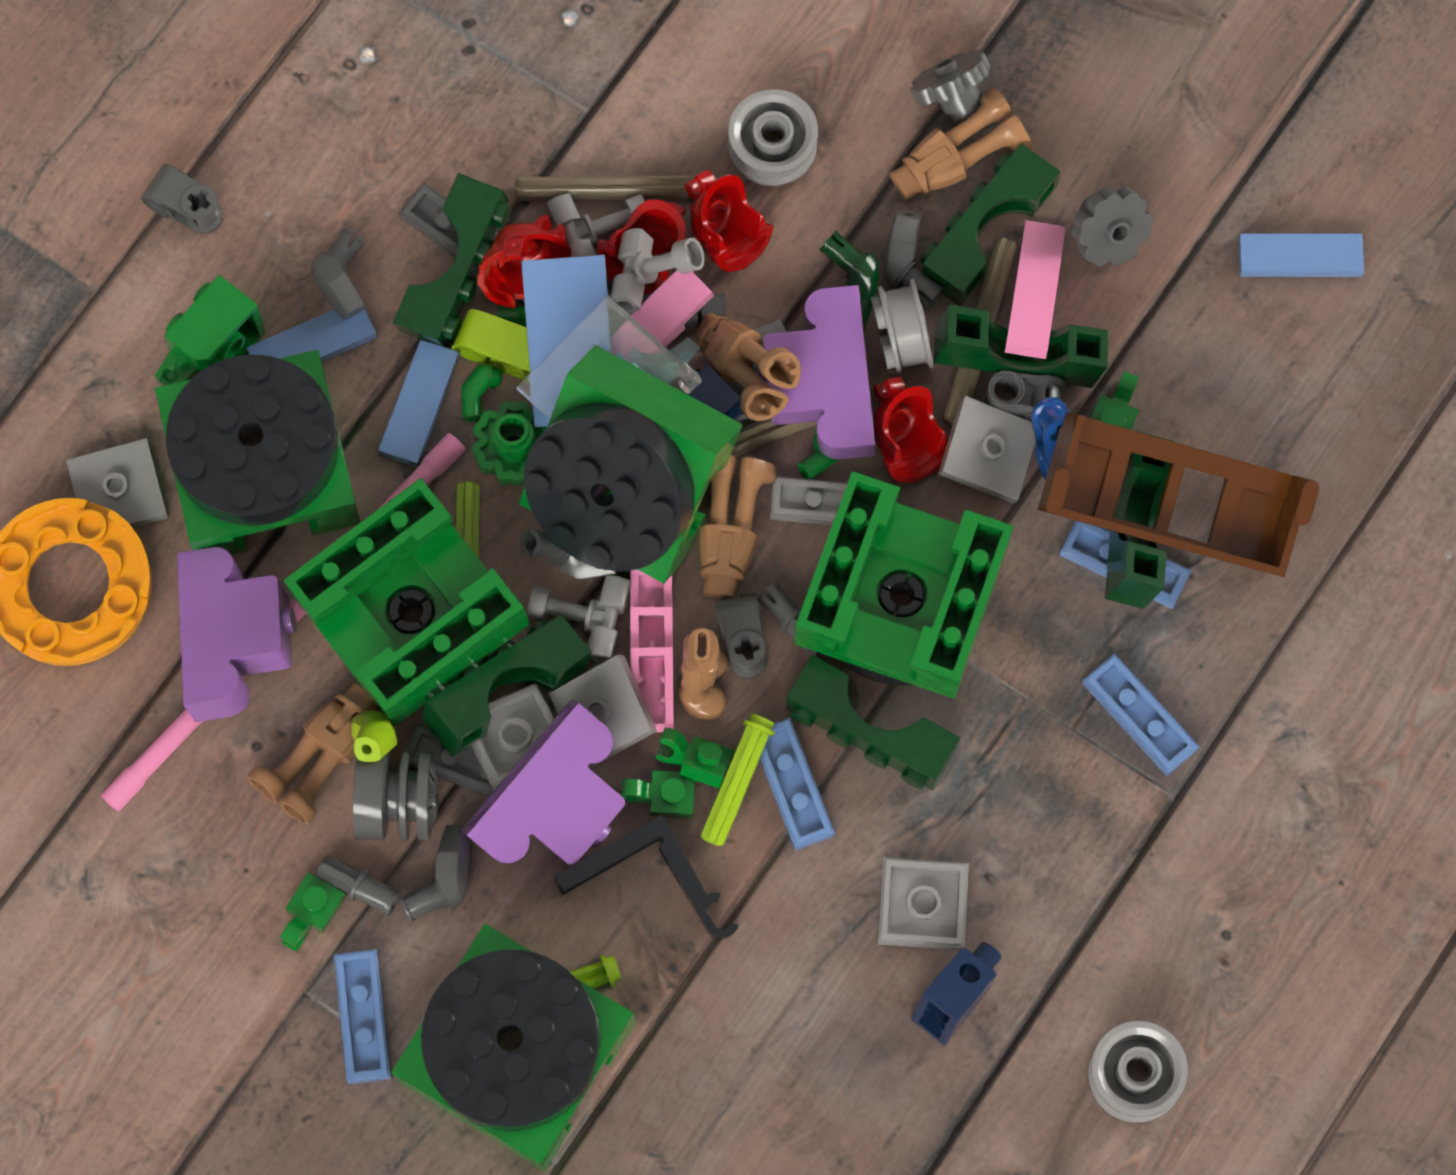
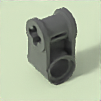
M168 164L162 165L141 197L142 202L155 213L172 219L196 233L210 234L216 231L223 221V212L218 204V198L214 190Z
M1000 371L990 379L984 396V403L1032 422L1031 412L1034 406L1039 401L1045 399V396L1046 398L1055 397L1060 399L1061 393L1065 391L1066 382L1061 378L1051 375H1031L1012 371ZM997 389L1009 390L1013 394L1014 399L1010 401L1000 400L994 391Z
M756 593L715 601L718 624L722 639L724 638L732 671L743 679H753L760 676L767 666V654L762 631L763 623ZM750 650L753 659L745 660L742 651Z

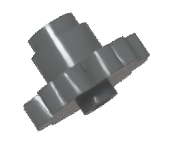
M974 50L965 55L959 53L940 61L933 68L923 71L912 81L913 86L910 90L917 104L925 106L937 101L941 104L944 113L950 114L953 121L964 120L971 116L981 105L979 101L981 94L977 84L990 74L988 69L991 66L984 51Z
M1128 186L1121 187L1117 192L1110 187H1105L1098 193L1087 197L1074 217V226L1071 231V235L1079 242L1077 251L1087 261L1092 262L1097 267L1104 266L1108 261L1115 266H1119L1126 260L1134 258L1138 253V244L1147 241L1151 234L1150 228L1153 224V217L1146 211L1148 202Z

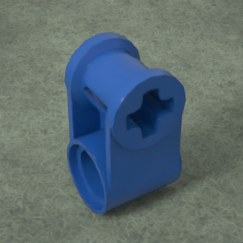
M1055 397L1039 401L1031 412L1036 442V459L1045 480L1059 430L1062 428L1065 414L1068 412L1065 403Z

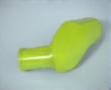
M370 710L362 712L353 718L351 735L355 741L354 753L358 760L363 762L379 761L397 745L395 731L384 713Z

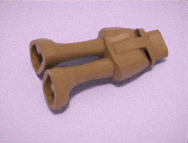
M992 87L982 94L981 105L971 116L945 133L939 129L933 130L916 146L908 157L902 159L903 166L891 172L889 176L902 197L907 201L918 193L924 196L929 191L941 189L966 179V170L998 149L1009 147L1014 152L1022 143L1032 150V143L1016 114L1011 116V109L1007 100L996 88ZM992 123L999 124L979 140L959 151L956 149L965 140Z
M714 313L705 315L695 333V339L699 342V350L706 356L712 368L724 381L738 382L745 388L740 397L742 412L755 421L768 420L781 412L789 401L788 397L781 390L770 385L751 369L753 363L757 364L761 374L774 385L785 389H792L797 387L801 376V366L797 357L784 347H776L767 351L761 346L763 344L761 334L740 322L732 321L724 316H717Z
M730 455L726 466L721 471L718 470L710 479L711 504L707 525L700 527L698 536L699 558L702 568L700 575L705 578L704 596L721 599L734 598L737 595L738 583L744 582V574L751 563L758 541V536L752 532L754 505L758 490L762 485L771 484L777 478V466L770 462L751 457H743L741 459L739 492L732 525H727L730 487L735 475L737 459Z
M698 628L690 632L683 640V658L679 664V675L682 677L681 685L678 687V699L690 716L702 721H711L720 717L726 710V694L714 683L717 678L727 671L729 661L725 650L719 646L715 633L706 628Z
M353 683L344 695L337 694L334 700L320 708L302 725L305 731L304 735L284 762L273 770L263 767L253 768L247 775L248 781L273 804L277 805L281 800L280 806L289 816L305 825H309L316 817L317 810L313 804L320 787L340 762L349 764L355 755V741L351 735L353 718L362 712L374 710L377 705L362 687ZM319 749L323 751L303 781L295 790H290L285 795L288 787L306 763Z

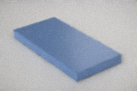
M605 255L521 261L535 428L548 426L567 373L595 345L612 353Z

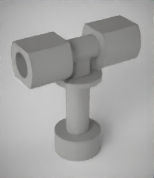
M563 194L549 200L547 207L555 228L559 224L565 227L566 241L572 250L571 257L595 256L596 253L593 247L598 244L597 236L624 227L635 209L644 202L641 194L626 199L625 209L593 221L590 220L588 214L579 216L570 194Z
M639 228L625 231L622 234L618 259L624 264L623 274H619L613 279L609 304L621 314L638 312L641 309L645 284L655 282L658 272L676 268L678 272L687 274L702 269L704 265V252L701 244L695 238H687L675 242L672 245L671 252L653 256L651 254L654 242L652 237Z
M606 575L600 601L591 599L589 607L551 598V589L534 586L528 604L527 618L542 621L545 620L546 615L556 617L562 615L565 619L585 623L584 632L591 633L588 647L592 651L590 661L602 664L613 657L618 639V631L615 630L618 615H624L631 581L618 576Z

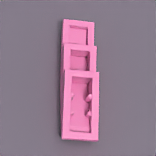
M1025 220L1005 353L1046 359L1066 226Z
M676 270L641 305V309L633 313L611 337L613 355L646 372L658 361L656 356L686 329L684 324L714 297L712 291L693 272L682 274Z
M638 569L630 570L631 672L657 729L655 733H662L665 728L674 729L672 575L663 584Z

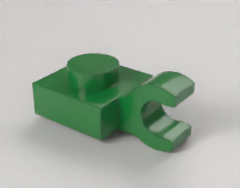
M1124 371L1113 399L1100 395L1091 419L1132 430L1139 410L1128 405L1137 387L1139 377Z
M665 728L659 740L662 744L655 758L663 763L682 766L681 776L720 789L735 750L696 736L692 744H690L679 731Z
M652 770L651 783L638 779H622L621 796L625 799V803H650V816L663 815V817L692 818L695 780L681 776L680 772Z
M308 872L286 906L287 913L294 916V918L287 924L280 936V939L283 940L282 945L297 953L312 927L324 933L345 900V893Z

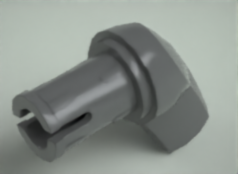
M898 210L895 212L887 241L884 277L891 288L896 287L897 289L909 286L910 279H914L920 302L929 309L940 297L938 294L943 292L944 287L916 267V248L921 214Z
M347 228L342 229L340 235L326 254L316 255L311 266L316 284L343 320L355 316L366 307L349 279L346 267L359 249L364 246V240L358 235L347 247V243L355 233Z
M530 529V531L527 530L522 535L520 546L525 555L530 557H547L551 564L574 578L605 577L606 575H619L621 571L598 569L575 559L561 548L555 546L544 531Z
M452 824L445 826L437 852L433 882L399 897L402 908L410 922L443 906L454 909L464 900L469 881L472 840L460 831L464 825Z

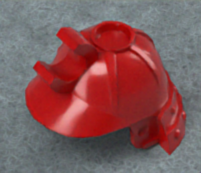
M707 169L684 184L688 195L695 200L690 207V228L694 237L708 252L712 262H715L720 269L726 272L746 269L762 255L770 241L774 225L765 223V218L762 214L748 204L745 187L741 178L737 175L729 174L715 180L712 172Z
M657 199L644 201L635 209L626 225L611 235L609 241L598 239L597 255H605L606 276L612 283L615 276L623 274L624 264L618 259L622 234L629 229H643L654 239L651 252L653 256L671 252L672 245L677 241L684 240L686 237V220L682 217L686 213V209L673 201L671 203ZM671 269L658 272L655 282L645 284L644 294L655 292L668 279L667 277L670 274L668 272Z
M546 214L540 216L535 223L506 225L496 236L493 245L483 256L481 264L478 266L477 284L487 299L500 306L516 308V300L524 299L521 261L571 257L572 250L565 241L566 232L564 225L559 224L555 229L550 230L552 228L550 218Z
M901 376L874 385L875 396L879 403H881L874 411L875 444L883 458L884 468L899 483L919 482L940 468L948 442L945 431L933 417L932 394L928 388L922 386H913L905 390Z

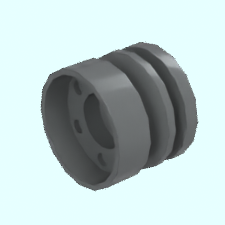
M404 750L399 770L391 769L388 753L376 762H363L356 757L353 791V821L356 840H385L389 822L397 821L401 841H408L411 822H416L418 841H430L432 827L438 814L439 778L434 766L433 752L421 751L418 770H413L412 753L408 750Z

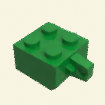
M220 275L212 283L207 282L202 285L194 296V303L184 314L178 313L175 315L166 328L167 333L164 337L170 352L155 373L156 381L161 386L190 380L214 363L235 356L247 355V347L258 343L266 334L258 305Z

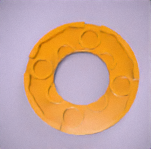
M53 499L24 510L0 531V634L16 650L27 657L45 664L75 666L90 663L111 654L135 633L150 603L153 585L152 567L143 541L131 525L118 513L85 499ZM71 542L86 545L99 553L107 565L109 585L103 602L95 612L83 620L63 623L52 621L37 611L30 600L28 580L31 568L41 554L53 546Z

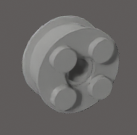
M778 89L758 91L743 99L733 111L729 121L728 149L732 163L745 178L764 186H782L802 177L813 164L817 153L818 124L810 106L799 96ZM775 132L780 134L783 139L779 142L771 143L766 141L763 136L767 133Z
M910 279L909 286L890 291H884L882 286L877 287L879 295L871 297L879 330L886 328L887 335L880 336L887 369L895 368L897 376L902 374V368L927 363L929 368H934L928 327L915 280Z
M1146 1021L1126 1022L1108 1031L1096 1046L1088 1067L1089 1086L1097 1103L1111 1116L1132 1123L1152 1121L1167 1113L1181 1096L1188 1077L1187 1058L1179 1041L1165 1028ZM1131 1062L1143 1063L1149 1071V1079L1143 1082L1132 1080L1127 1074V1065Z

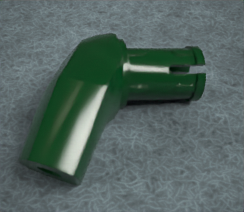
M836 230L819 251L828 256L847 273L845 276L848 279L846 286L859 285L864 331L873 308L871 297L876 296L879 263L872 253L868 254L866 252L863 255Z

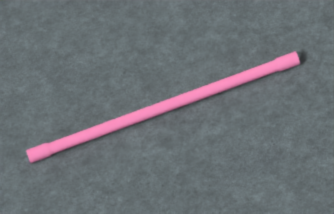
M447 433L423 458L422 463L379 508L419 478H422L426 485L429 486L466 450L464 445L455 436ZM292 597L289 601V607H292L294 610L297 624L305 613ZM185 709L131 766L125 768L100 796L115 811L119 812L145 785L146 780L203 721L195 722Z

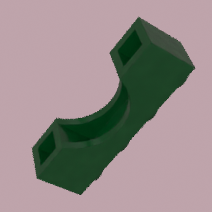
M1022 143L1013 154L1007 151L1000 158L994 168L996 175L988 184L982 181L977 186L969 199L972 203L964 214L958 211L951 218L945 228L947 235L939 244L935 241L932 242L920 259L923 263L922 272L939 285H942L944 287L942 294L958 306L964 303L985 277L987 260L980 250L977 238L982 228L992 219L1004 214L1019 213L1034 216L1057 188L1060 170Z
M457 174L442 208L447 219L457 230L459 240L457 256L450 269L440 278L426 284L408 286L393 320V324L400 332L442 347H446L449 339L453 341L457 337L462 324V318L459 317L465 302L470 303L473 300L477 291L478 280L475 278L479 272L478 266L481 264L483 256L493 245L492 239L497 228L502 229L505 226L510 214L509 200L503 190L463 174Z
M949 304L935 325L933 363L993 373L1012 371L1031 375H1051L1063 379L1068 385L1093 388L1108 368L1109 330L1073 324L1050 332L1046 359L1005 353L1008 329L995 323L987 310Z
M1131 452L1113 517L1153 528L1171 463ZM1110 530L1105 599L1144 609L1164 589L1167 551L1158 549L1156 542Z
M559 615L550 622L542 620L535 624L522 640L517 643L509 641L502 645L489 661L482 665L480 662H476L469 666L460 675V679L449 686L441 684L433 689L426 697L422 720L450 755L454 757L487 735L491 720L488 699L496 690L514 682H532L554 691L587 670L592 651L562 615Z
M812 655L787 696L786 709L791 711L790 716L804 726L812 727L815 724L828 732L826 734L827 737L842 747L848 748L851 744L865 752L864 758L875 766L885 769L888 765L901 772L900 777L909 785L917 789H923L925 786L934 790L957 751L961 737L925 717H922L908 727L897 730H884L869 725L857 715L850 703L848 696L849 675Z

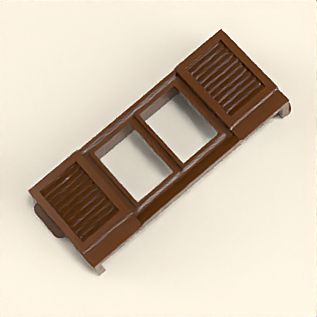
M1066 412L1062 428L1059 430L1038 510L1285 578L1299 525H1306L1310 522L1319 492V485L1311 479L1279 472L1086 418V416ZM1131 452L1171 463L1153 528L1113 517ZM1185 467L1225 478L1207 543L1167 532Z

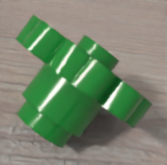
M505 401L500 405L498 412L492 410L483 412L480 421L474 425L473 435L476 442L472 446L473 458L478 463V467L483 474L495 473L496 479L500 484L509 485L512 483L518 486L523 485L525 463L529 451L547 427H534V414H531L530 406L526 402L514 403Z

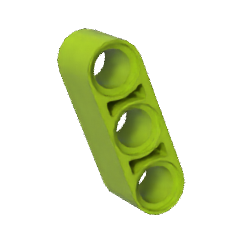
M468 310L452 349L458 351L460 356L480 365L489 363L491 367L496 366L500 368L502 373L531 383L527 327L480 310Z

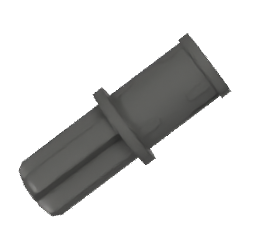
M775 582L766 588L770 594L766 595L762 592L758 597V602L780 623V631L782 633L788 632L794 639L795 625L802 607L799 608L782 590L781 586ZM801 647L808 654L809 657H811L812 655L818 656L819 654H821L819 652Z
M326 856L321 861L316 876L321 880L349 894V900L355 901L358 899L382 911L387 916L391 915L401 896L400 891L394 890L370 877L368 870L364 869L361 872L332 856Z

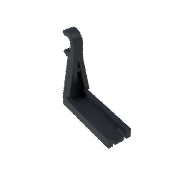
M663 815L555 875L554 882L563 896L656 842H660L662 844L659 845L658 851L707 933L715 939H727L736 932L739 926L732 923L726 929H718L707 912V907L712 903L718 902L720 893L707 895Z

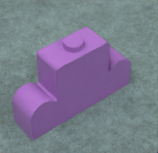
M859 285L816 290L809 295L805 302V325L807 330L770 333L764 336V349L769 351L776 347H784L797 357L801 366L800 381L797 387L792 389H785L774 385L761 374L758 368V375L770 385L781 390L789 399L786 407L772 417L771 422L775 425L818 421V447L825 456L831 459L875 456V438Z
M209 547L177 553L183 706L195 722L237 715L246 708L250 700L249 687L242 676L291 667V633L296 632L297 628L294 610L292 607H289V597L276 576L269 575L244 580L243 573L227 550L220 547Z
M571 699L460 831L486 853L502 863H513L524 857L529 849V835L532 834L561 860L569 865L576 864L591 845L596 848L606 839L611 831V827L608 825L625 805V799L588 767L590 763L602 762L609 756L613 747V738L609 729L579 702Z

